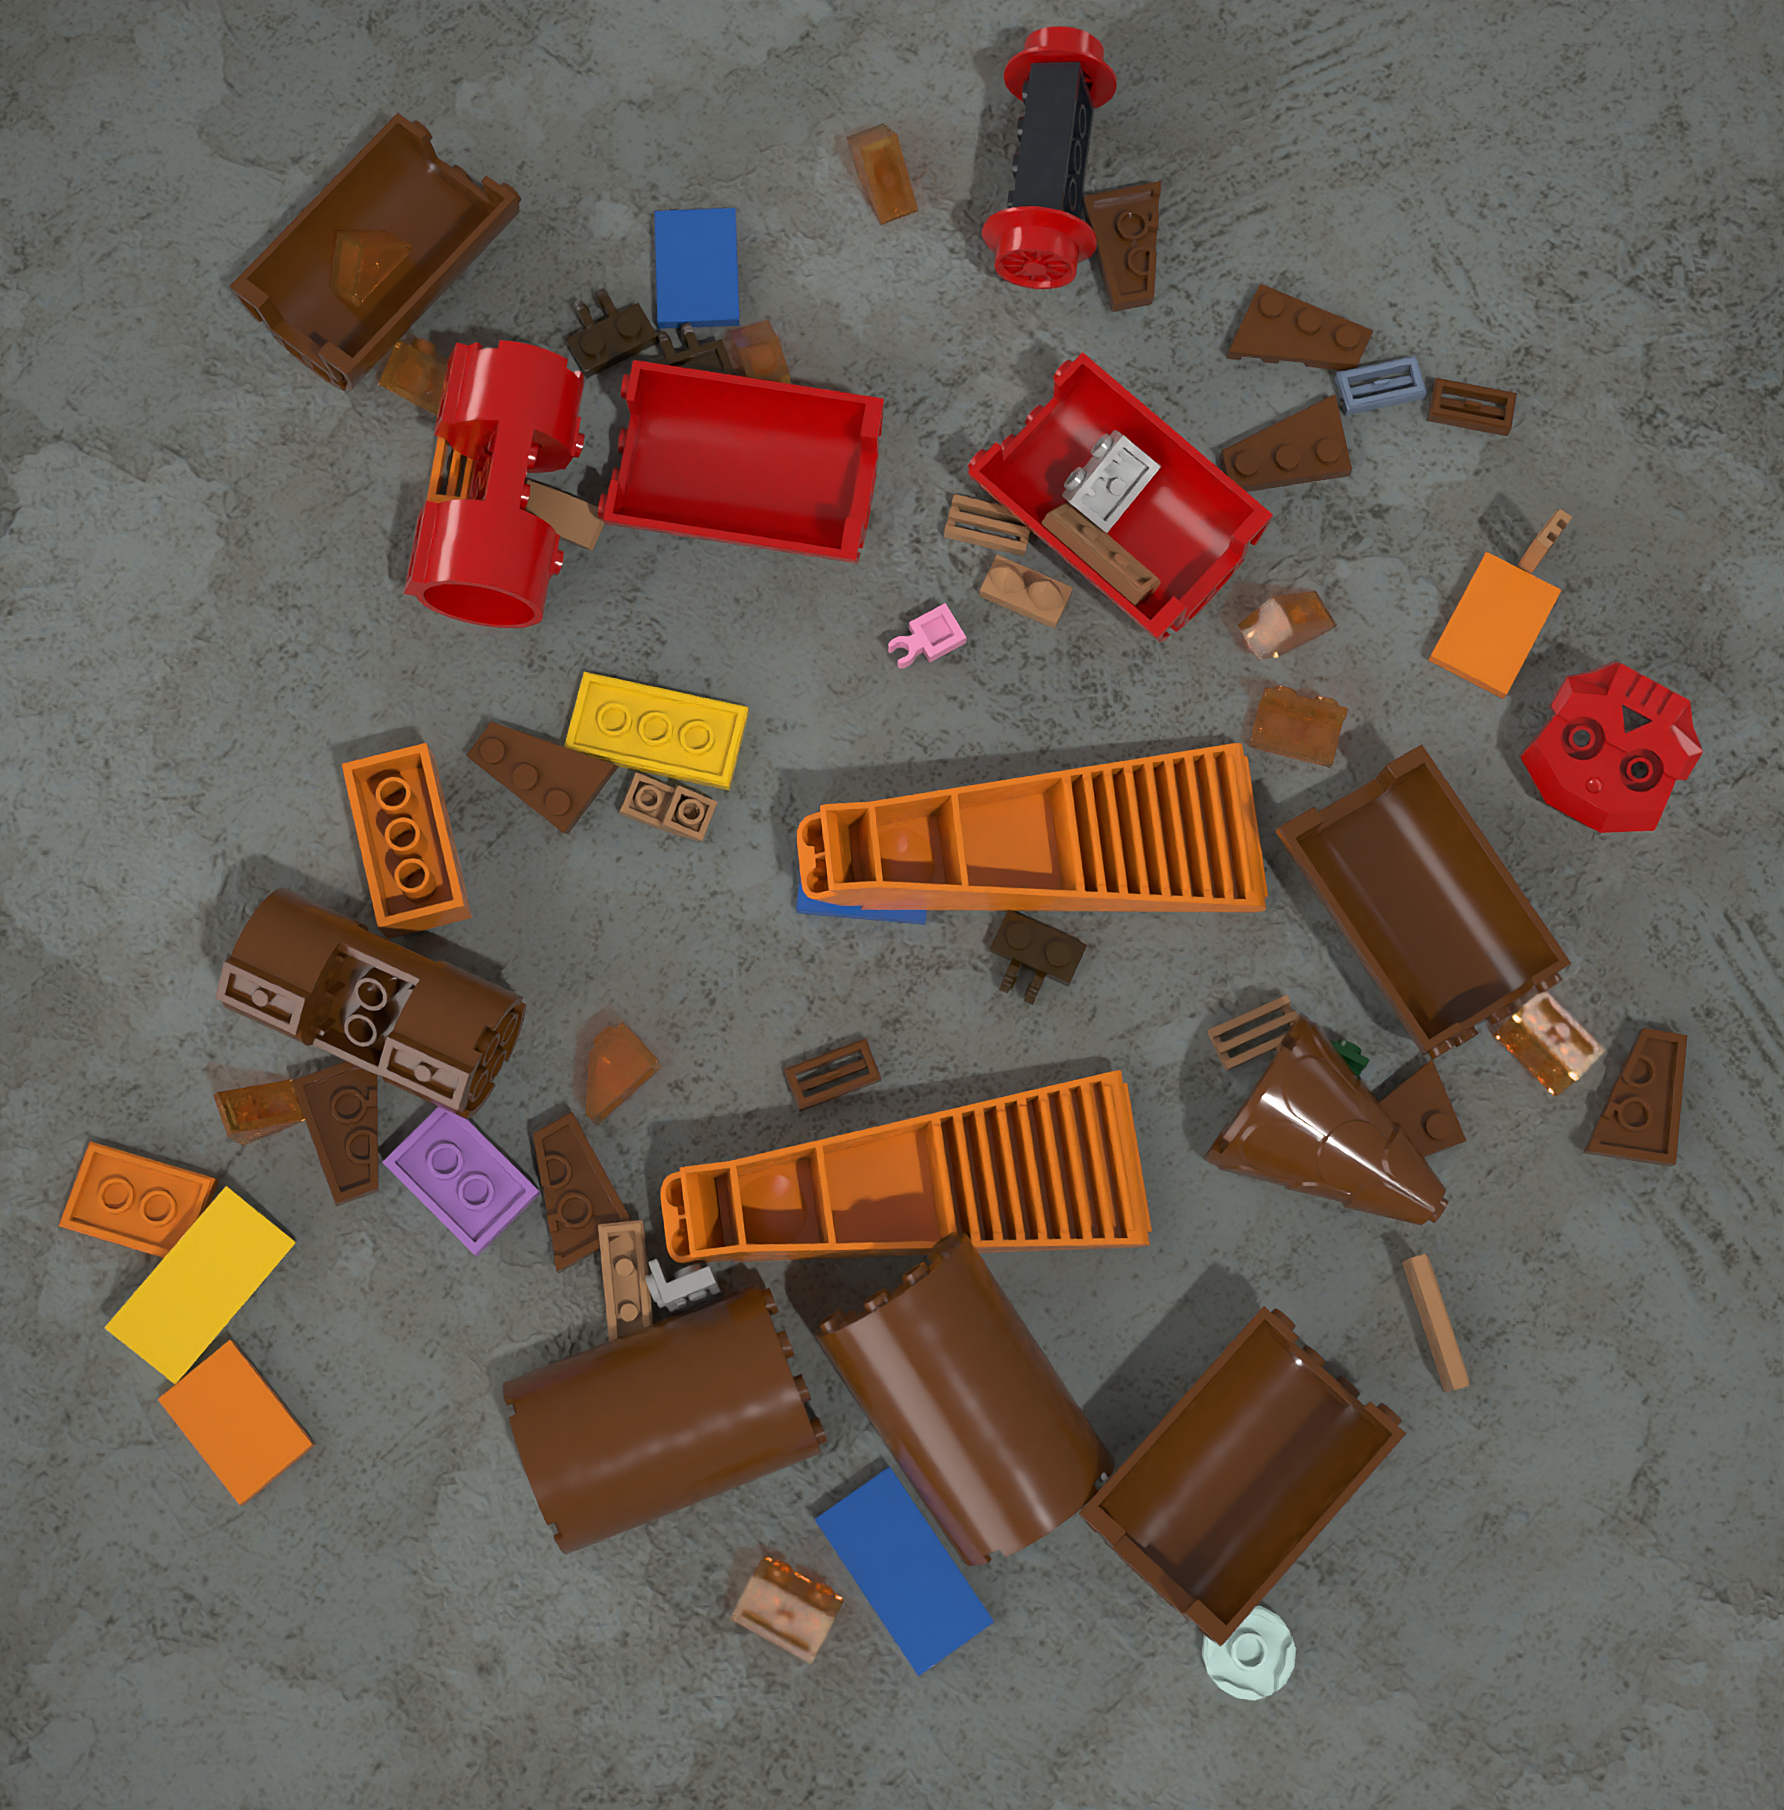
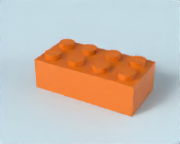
M423 743L343 763L342 769L379 930L387 939L472 918L436 758L428 744Z

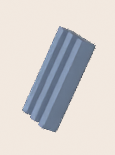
M1416 356L1337 372L1334 378L1336 386L1340 388L1339 397L1344 402L1343 411L1345 416L1421 400L1427 394ZM1410 371L1411 373L1408 376L1383 379L1352 388L1349 383ZM1413 385L1415 386V387H1410V388H1406V389L1396 390V391H1392V392L1382 393V394H1378V395L1368 396V397H1364V398L1353 399V398H1357V397H1361V396L1371 395V394L1380 393V392H1385V391L1394 390V389H1399V388H1403V387H1408V386H1413Z

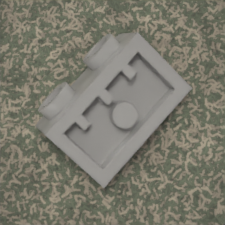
M1114 430L1111 435L1104 434L1095 443L1091 450L1093 457L1083 469L1078 467L1070 474L1064 483L1066 490L1062 494L1070 504L1106 533L1161 468L1160 465L1117 430Z
M658 1259L648 1262L652 1274L645 1276L652 1298L654 1302H657L659 1308L666 1306L673 1316L723 1295L718 1280L710 1266L701 1269L699 1264L685 1267L674 1273L676 1280L670 1282L665 1269Z

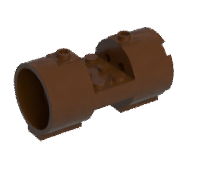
M279 888L267 896L248 920L235 944L231 956L224 961L215 999L222 1001L225 1008L304 1045L318 1047L382 1077L386 1083L465 1119L473 1117L494 1090L496 1085L492 1081L497 1077L504 1061L508 1062L513 1053L526 1012V1004L521 1002L522 996L444 960L434 962L369 932L365 924L286 888Z

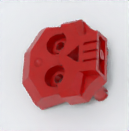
M1612 661L1590 671L1567 675L1549 704L1553 712L1552 717L1519 755L1539 794L1546 804L1599 833L1655 831L1676 780H1687L1703 753L1693 727L1691 701L1619 662ZM1622 706L1648 721L1625 731ZM1578 730H1585L1589 734V741L1584 746H1577L1573 741V736ZM1638 761L1643 762L1647 767L1646 774L1641 778H1635L1631 773L1632 765Z

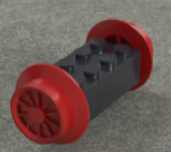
M1051 26L1031 33L1025 40L1023 51L1013 56L1005 66L1004 82L1006 87L1026 106L1024 117H1019L1017 125L1018 140L1021 142L1020 152L1014 154L1012 161L1013 177L1016 179L1015 189L1010 190L1008 193V209L991 215L984 222L982 228V238L985 244L996 253L994 268L998 275L1012 284L1031 289H1055L1068 285L1076 277L1078 263L1087 260L1096 250L1097 237L1094 230L1080 219L1094 109L1110 101L1117 88L1116 75L1112 68L1104 62V47L1096 37L1073 27Z

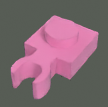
M944 603L909 622V630L912 635L907 637L899 636L892 639L888 644V651L890 653L897 648H905L909 652L906 657L897 660L898 668L902 669L910 666L916 656L924 653L930 663L964 645L967 637L947 604Z

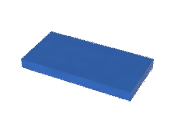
M890 1466L814 1519L918 1677L994 1623Z

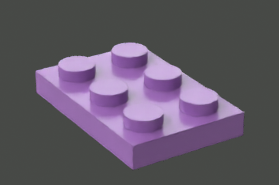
M440 1107L431 1113L382 1162L476 1257L541 1194L467 1119Z

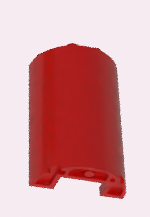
M1082 352L1073 362L1070 359L1066 360L1053 376L1055 380L1053 398L1045 407L1040 404L1031 411L1025 420L1026 426L1017 436L1011 434L1000 445L995 442L988 451L981 449L977 452L967 466L969 469L967 473L973 481L1158 642H1163L1170 636L1166 631L1167 629L1172 628L1177 633L1227 583L1245 561L1244 557L1247 554L1249 542L1253 546L1258 543L1269 526L1273 514ZM1114 430L1124 435L1161 466L1107 532L1113 540L1161 581V584L1153 594L1136 605L1041 524L1048 512L1068 502L1062 496L1066 490L1064 487L1065 481L1076 468L1081 467L1083 469L1093 457L1091 450L1095 443L1104 434L1111 435Z
M633 360L631 374H624L621 386V399H626L630 412L628 429L622 428L619 435L618 452L623 453L621 467H614L608 494L602 493L599 500L598 518L603 519L604 524L858 564L861 553H858V549H863L875 488L879 460V436L882 434L884 398Z

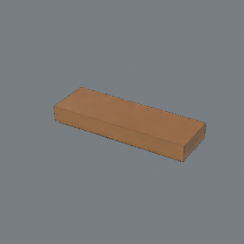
M1069 502L1048 512L1041 524L1134 605L1153 594L1161 584L1160 579Z
M644 1219L598 1225L609 1341L654 1324L652 1297L645 1276L649 1275ZM611 1236H619V1237H617V1238H615L614 1240H612V1241L609 1242V1237H611Z
M1422 1254L1403 1261L1402 1264L1444 1393L1468 1387L1470 1381L1429 1256Z

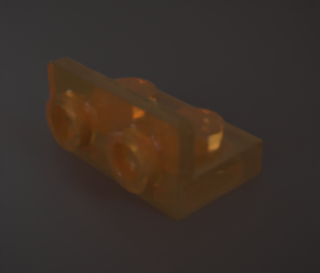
M415 336L413 341L399 340L392 350L378 385L437 416L448 359L436 353L438 346L423 338Z
M1266 687L1259 699L1248 747L1331 768L1348 708L1339 706L1336 700L1329 697L1318 696L1312 699L1297 695V692L1289 687Z
M1547 991L1542 994L1539 992L1534 994L1494 1033L1495 1037L1553 1096H1558L1579 1079L1606 1051Z
M763 1556L730 1619L812 1664L844 1599L836 1595L830 1586L822 1582H813L795 1572L794 1568L787 1562Z

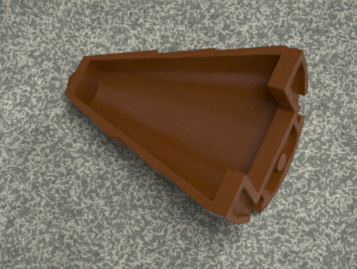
M1300 1012L1277 1046V1054L1230 1124L1228 1122L1225 1124L1203 1159L1215 1165L1219 1170L1284 1186L1286 1190L1342 1202L1344 1208L1421 1226L1428 1220L1435 1223L1443 1214L1449 1202L1443 1198L1446 1192L1445 1186L1399 1122H1392L1361 1076H1356L1320 1026Z

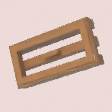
M954 494L944 530V537L1025 556L1031 530L1002 505ZM959 510H963V511H967V512H971V513H975V514H980V515H984V516H988V517H992V518H996V519H1001V520H1005V521H1009V522H1013V523H1017V524H1022L1023 526H1019V525H1015V524H1011V523H1007V522H1003V521H998V520H994V519H990V518H986V517H981V516H977V515H973V514H969V513H965V512H960ZM956 522L992 532L1006 533L1020 537V541L956 527L955 525Z
M1562 509L1556 510L1533 540L1516 567L1532 574L1572 519V516Z
M1288 995L1208 1030L1207 1034L1226 1072L1277 1048L1286 1034L1233 1058H1230L1227 1053L1231 1049L1288 1024L1291 1027L1298 1015L1295 1010H1292ZM1281 1009L1283 1016L1222 1042L1220 1036Z

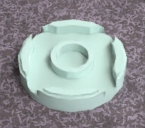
M1256 1606L1221 1647L1204 1635L1202 1647L1203 1661L1208 1675L1218 1688L1235 1698L1258 1700L1273 1694L1286 1684L1294 1669L1296 1648L1289 1629L1278 1615L1262 1606Z

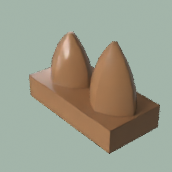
M996 555L980 588L979 596L1056 629L1072 595L1073 587Z

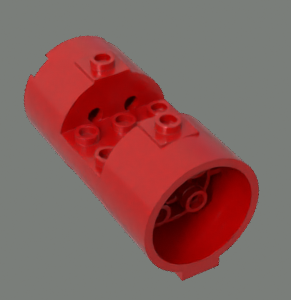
M499 340L498 348L482 349L483 346L478 342L469 346L456 342L448 358L434 436L446 438L452 448L476 461L469 499L449 500L441 503L426 500L418 515L403 594L416 596L420 603L441 615L470 624L495 628L533 626L543 619L549 581L553 574L558 575L560 573L564 551L558 549L560 535L556 533L555 529L538 516L524 511L531 490V485L525 484L524 481L527 473H548L560 469L565 470L573 457H580L585 435L579 433L581 421L579 412L585 378L581 371L572 372L567 368L568 359L538 346Z

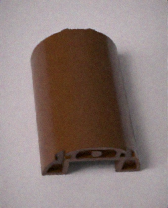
M399 113L373 137L229 286L257 322L260 323L263 320L269 331L276 335L274 339L317 376L343 391L346 388L351 391L519 214L521 197L510 185L504 182L499 185L486 175L481 180L483 186L480 188L472 182L470 176L460 166L454 165L451 167L437 157L431 143L433 137L422 123L417 120L410 122Z
M1422 744L1388 763L1374 780L1319 812L1315 807H1312L1281 825L1276 830V835L1423 1056L1429 1054L1431 1059L1434 1060L1454 1046L1457 1048L1478 1035L1479 1033L1475 1026L1485 1020H1488L1490 1025L1493 1026L1514 1012L1510 1007L1512 1003L1535 988L1542 994L1563 980L1559 972L1571 964Z
M952 1232L934 1244L933 1248L936 1252L927 1257L931 1265L927 1266L925 1262L914 1266L901 1277L904 1283L889 1293L884 1288L870 1296L863 1302L865 1310L858 1315L852 1309L845 1314L842 1309L830 1314L819 1323L822 1330L814 1336L963 1563L969 1566H980L988 1564L992 1560L989 1554L1001 1550L1005 1557L1012 1555L1041 1539L1067 1521L1096 1495L1098 1490L1094 1483L1100 1476L1103 1481L1110 1478L1115 1462L967 1234L964 1232L959 1236L957 1232Z
M756 1283L503 1383L505 1403L507 1406L512 1404L515 1415L508 1418L523 1467L546 1524L555 1523L558 1534L553 1535L554 1540L563 1554L568 1555L822 1453L820 1445L828 1441L819 1417L810 1419L803 1403L811 1400L802 1373L793 1376L787 1359L795 1355L786 1331L783 1330L777 1333L771 1316L778 1314L779 1311L770 1287L761 1290L759 1283Z
M1265 1306L1261 1308L1079 1513L1085 1523L1095 1533L1099 1532L1106 1539L1104 1543L1187 1621L1192 1620L1200 1627V1632L1220 1647L1407 1434L1399 1427L1402 1420L1393 1410L1383 1403H1380L1378 1406H1375L1371 1401L1366 1405L1362 1404L1357 1399L1360 1392L1353 1384L1342 1376H1339L1337 1379L1333 1378L1322 1368L1326 1363L1324 1359L1311 1347L1304 1345L1300 1348L1295 1344L1299 1337L1293 1332L1296 1325L1279 1309L1274 1308L1270 1312Z

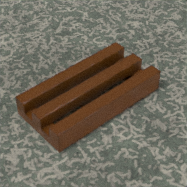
M1435 378L1432 385L1433 392L1430 398L1427 421L1503 436L1509 435L1512 428L1517 393ZM1442 393L1506 406L1505 409L1482 405L1481 402L1466 400L1465 402L1444 398L1441 395Z
M866 1038L784 1069L799 1112L882 1081ZM862 1052L864 1059L798 1083L796 1076ZM866 1068L869 1070L867 1075L806 1098L803 1096L802 1092Z

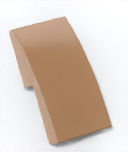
M528 480L526 484L531 485V490L524 511L536 515L549 523L556 533L560 535V541L593 551L604 526L603 519L598 518V507L566 493Z
M636 772L618 814L659 830L702 842L718 802L679 785L675 789Z

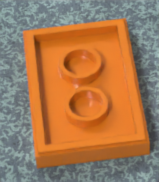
M1486 552L1428 661L1504 699L1562 590Z
M90 1141L59 1227L165 1258L211 1204L219 1180Z
M233 1340L226 1342L158 1398L161 1405L239 1505H245L315 1446V1443Z

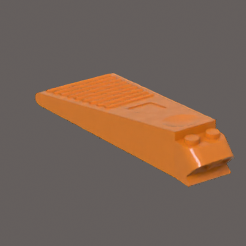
M1242 743L1225 744L870 802L820 805V812L806 816L800 822L797 829V847L803 892L813 900L840 906H861V910L1261 912L1267 909L1265 898L1268 897L1250 768L1248 756H1244Z
M1121 1070L736 1160L681 1167L679 1172L668 1175L661 1187V1205L666 1246L671 1258L678 1263L932 1255L936 1252L933 1248L934 1244L952 1232H957L959 1236L965 1232L978 1253L1137 1248L1150 1246L1148 1233L1152 1232L1128 1084L1123 1083Z

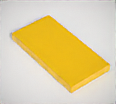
M584 672L564 747L622 768L730 791L749 715V707Z
M226 1186L104 1328L176 1384L295 1245L296 1241L231 1188Z

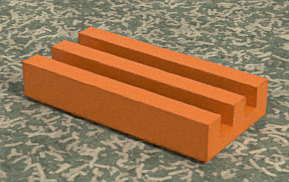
M438 437L428 489L427 501L435 503L469 499L476 461L467 457L461 495L456 497L463 455L454 449L446 495H439L449 444L446 438Z

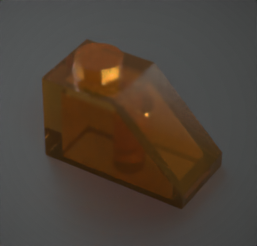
M882 123L846 137L857 176L878 222L883 225L917 212L918 207L897 133Z
M769 320L729 331L743 377L791 384L790 373L778 336Z
M1316 591L1273 596L1237 624L1244 635L1246 647L1252 654L1256 655L1258 660L1280 657L1331 631L1337 626Z
M623 1022L616 1028L611 1025L604 1029L594 1039L593 1044L595 1047L589 1052L586 1115L596 1127L662 1068L655 1056Z

